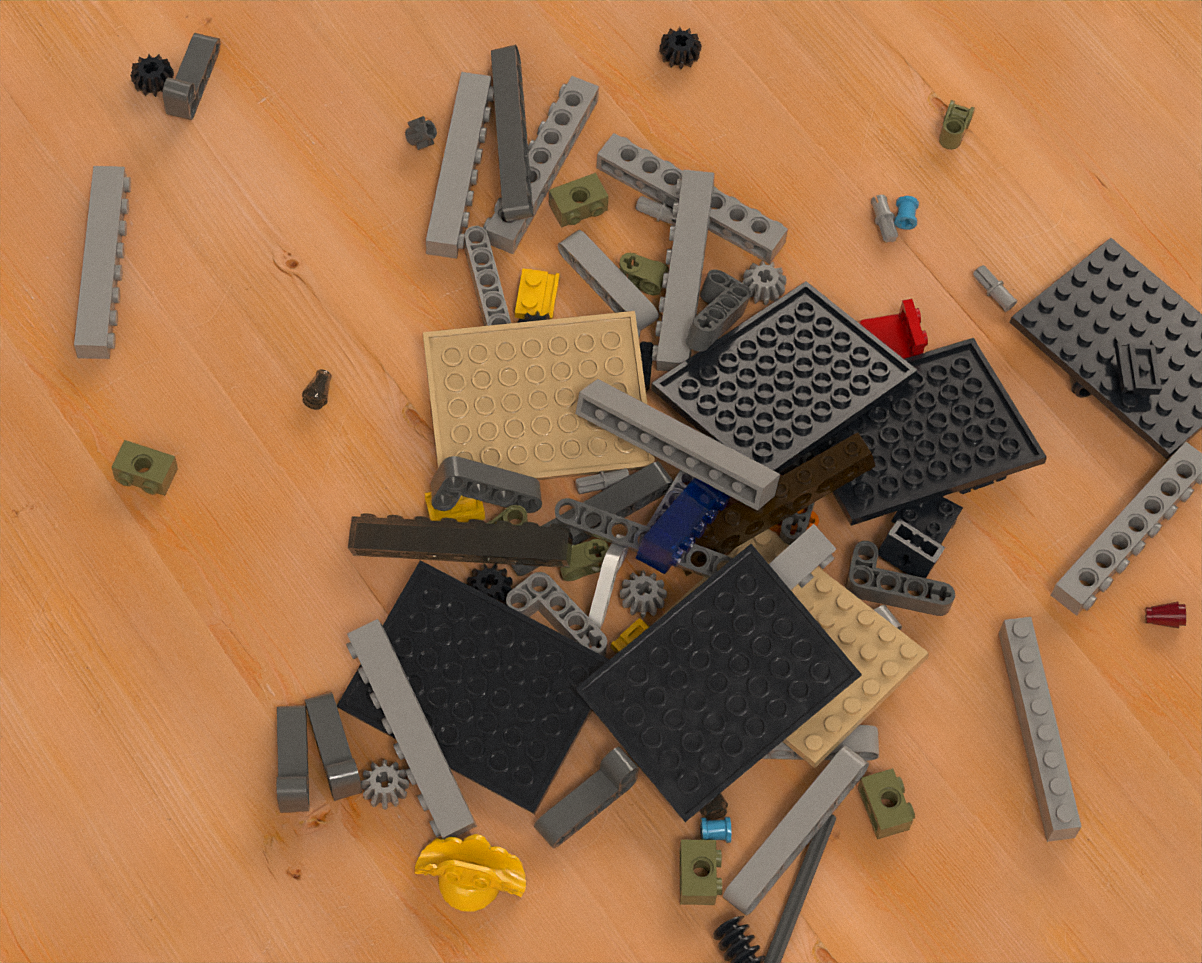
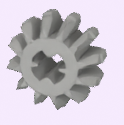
M762 260L760 266L752 263L750 270L746 269L744 272L742 283L751 289V297H754L755 304L759 300H763L765 305L769 303V299L775 302L785 292L786 276L782 275V267L774 268V262L766 265Z
M644 570L641 571L639 577L632 572L630 580L624 579L622 582V587L624 588L620 590V598L624 599L622 606L623 608L631 607L630 614L632 616L637 611L641 612L642 618L646 616V612L654 616L657 613V608L662 609L665 602L663 599L667 597V591L663 589V580L656 581L657 575L655 572L649 577L646 576Z
M384 759L382 766L378 767L373 762L371 764L372 771L364 770L363 777L365 780L361 781V788L365 790L363 798L365 800L371 799V806L376 807L381 802L382 808L386 810L389 802L397 807L399 805L398 798L405 799L407 797L405 789L409 788V780L405 779L407 774L404 769L398 770L399 765L397 762H394L389 767L387 760ZM382 782H388V787L383 788Z

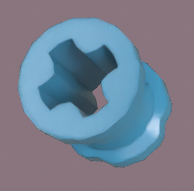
M913 196L899 197L896 200L898 214L894 219V224L900 229H913L917 226L915 215L916 209L919 207V201Z
M725 817L724 820L701 818V840H725L726 843H731L730 817Z

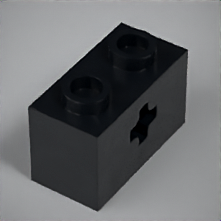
M899 518L880 546L878 556L908 575L927 578L946 547Z

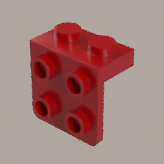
M913 299L902 300L899 314L863 319L859 323L903 359L922 354L925 346L928 345L927 333L925 330L922 331L920 325L921 313L919 308H915Z

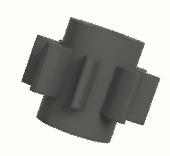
M422 116L408 122L409 127L405 131V136L410 145H417V149L420 150L434 144L433 139L437 135V130L432 121H425V117Z

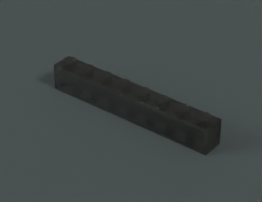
M363 513L360 514V517H351L348 549L353 556L570 568L573 535L570 528H566L563 524H550V527H542L533 522L512 525L508 521H496L495 524H487L478 519H470L468 522H457L453 518L431 521L430 518L416 516L413 520L404 519L399 515L377 518L374 514Z

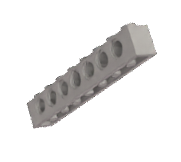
M571 76L567 84L564 83L562 85L557 103L553 102L551 104L548 119L546 122H541L536 140H531L528 146L531 182H533L531 183L534 215L525 219L504 222L506 218L503 212L502 198H499L494 207V215L492 218H487L483 227L488 233L491 246L514 254L598 102L599 86Z
M613 133L597 154L596 168L661 204L665 202L667 203L666 206L673 208L674 202H679L680 194H676L677 179H682L683 171L675 167L671 162L664 161L653 155L651 151L638 147L626 137H620ZM714 186L708 230L770 264L786 243L788 228L784 227L782 223L762 215L757 209H751L740 203L735 197H729L718 191Z
M1185 442L1056 583L1051 596L1076 616L1083 608L1088 611L1097 600L1095 595L1099 590L1104 593L1114 581L1111 577L1116 572L1121 574L1129 565L1130 561L1127 559L1132 554L1137 556L1146 545L1144 540L1148 536L1153 538L1162 528L1160 524L1164 518L1170 520L1178 510L1176 505L1180 500L1185 503L1194 492L1192 487L1196 483L1202 484V453ZM1178 474L1184 475L1186 479L1181 478ZM1161 491L1169 493L1170 496L1164 495ZM1145 509H1150L1155 514L1148 513ZM1129 527H1135L1139 532H1135ZM1113 545H1119L1123 550L1116 549ZM1097 562L1103 563L1107 568L1098 566ZM1080 581H1086L1090 586H1084Z

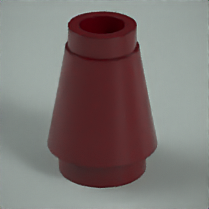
M1176 601L1146 607V624L1179 629V626H1186V605L1179 604Z

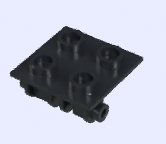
M942 496L897 511L891 522L895 524L900 518L934 541L942 544L950 529L954 527L963 507Z

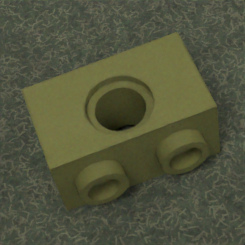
M596 173L549 190V206L561 228L567 225H575L591 216H599L608 210L609 196Z
M124 440L111 467L114 478L118 483L124 486L133 485L139 487L148 494L155 495L158 493L164 496L178 470L175 456ZM142 468H149L146 472H138Z
M894 769L862 777L858 785V791L877 840L910 830L913 819H915L914 809L910 802L906 803L903 795L905 793L903 781L900 776L896 777ZM889 799L895 806L886 807L882 804L881 800Z
M681 839L679 848L680 905H715L717 895H722V878H717L716 867H721L722 853L721 850H716V840ZM704 868L708 875L699 877L693 870Z

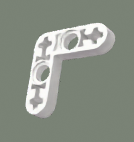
M617 534V535H616V538H623V537H625V536L620 535V534ZM613 543L604 557L589 618L599 629L602 628L616 575L628 552L627 548Z

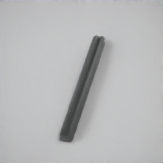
M833 814L810 842L764 963H781L835 824L836 816Z

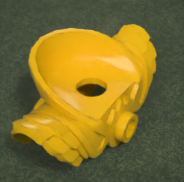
M479 834L468 836L463 841L456 837H448L445 840L436 838L422 850L415 865V874L438 876L439 890L443 899L451 907L464 912L484 909L495 900L499 891L522 897L526 889V875L519 858L516 855L509 854L504 848L491 847L486 838Z

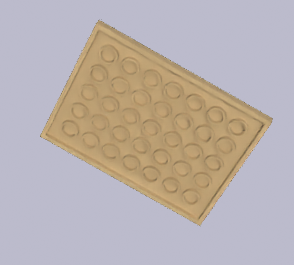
M635 311L423 332L438 468L444 459L457 456L531 476L538 480L599 474V471L606 473L627 468V470H638L655 462L654 455L575 414L579 392L597 379L647 404Z
M767 529L736 547L728 556L734 558L748 545L752 544L769 564L789 545L784 543L770 529ZM722 562L718 564L717 571L720 568H722L726 563ZM819 567L811 572L814 578L803 588L797 585L791 591L855 665L862 676L783 741V743L814 768L928 659L929 653ZM704 577L703 579H701L692 589H690V590H689L680 600H678L669 610H671L675 605H677L680 601H682L686 596H688L692 591H694L697 587H699V586H700L703 582H705L708 578Z

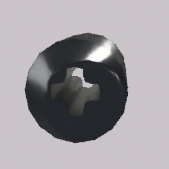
M744 916L732 918L721 924L714 931L713 938L721 940L718 948L721 951H726L723 954L724 960L731 961L730 963H762L766 959L765 956H755V953L760 949L759 945H749L755 939V936L744 935L750 928L749 924L739 925Z

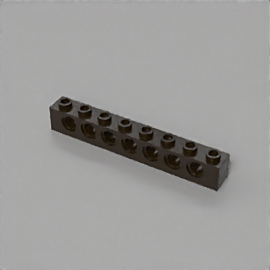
M857 432L781 476L775 496L759 510L738 501L677 538L721 554H726L876 467L873 455ZM673 543L668 544L674 556H678L680 553L679 547ZM694 553L690 557V561L695 567H702L706 563V559L701 553ZM682 569L686 576L692 574V572Z

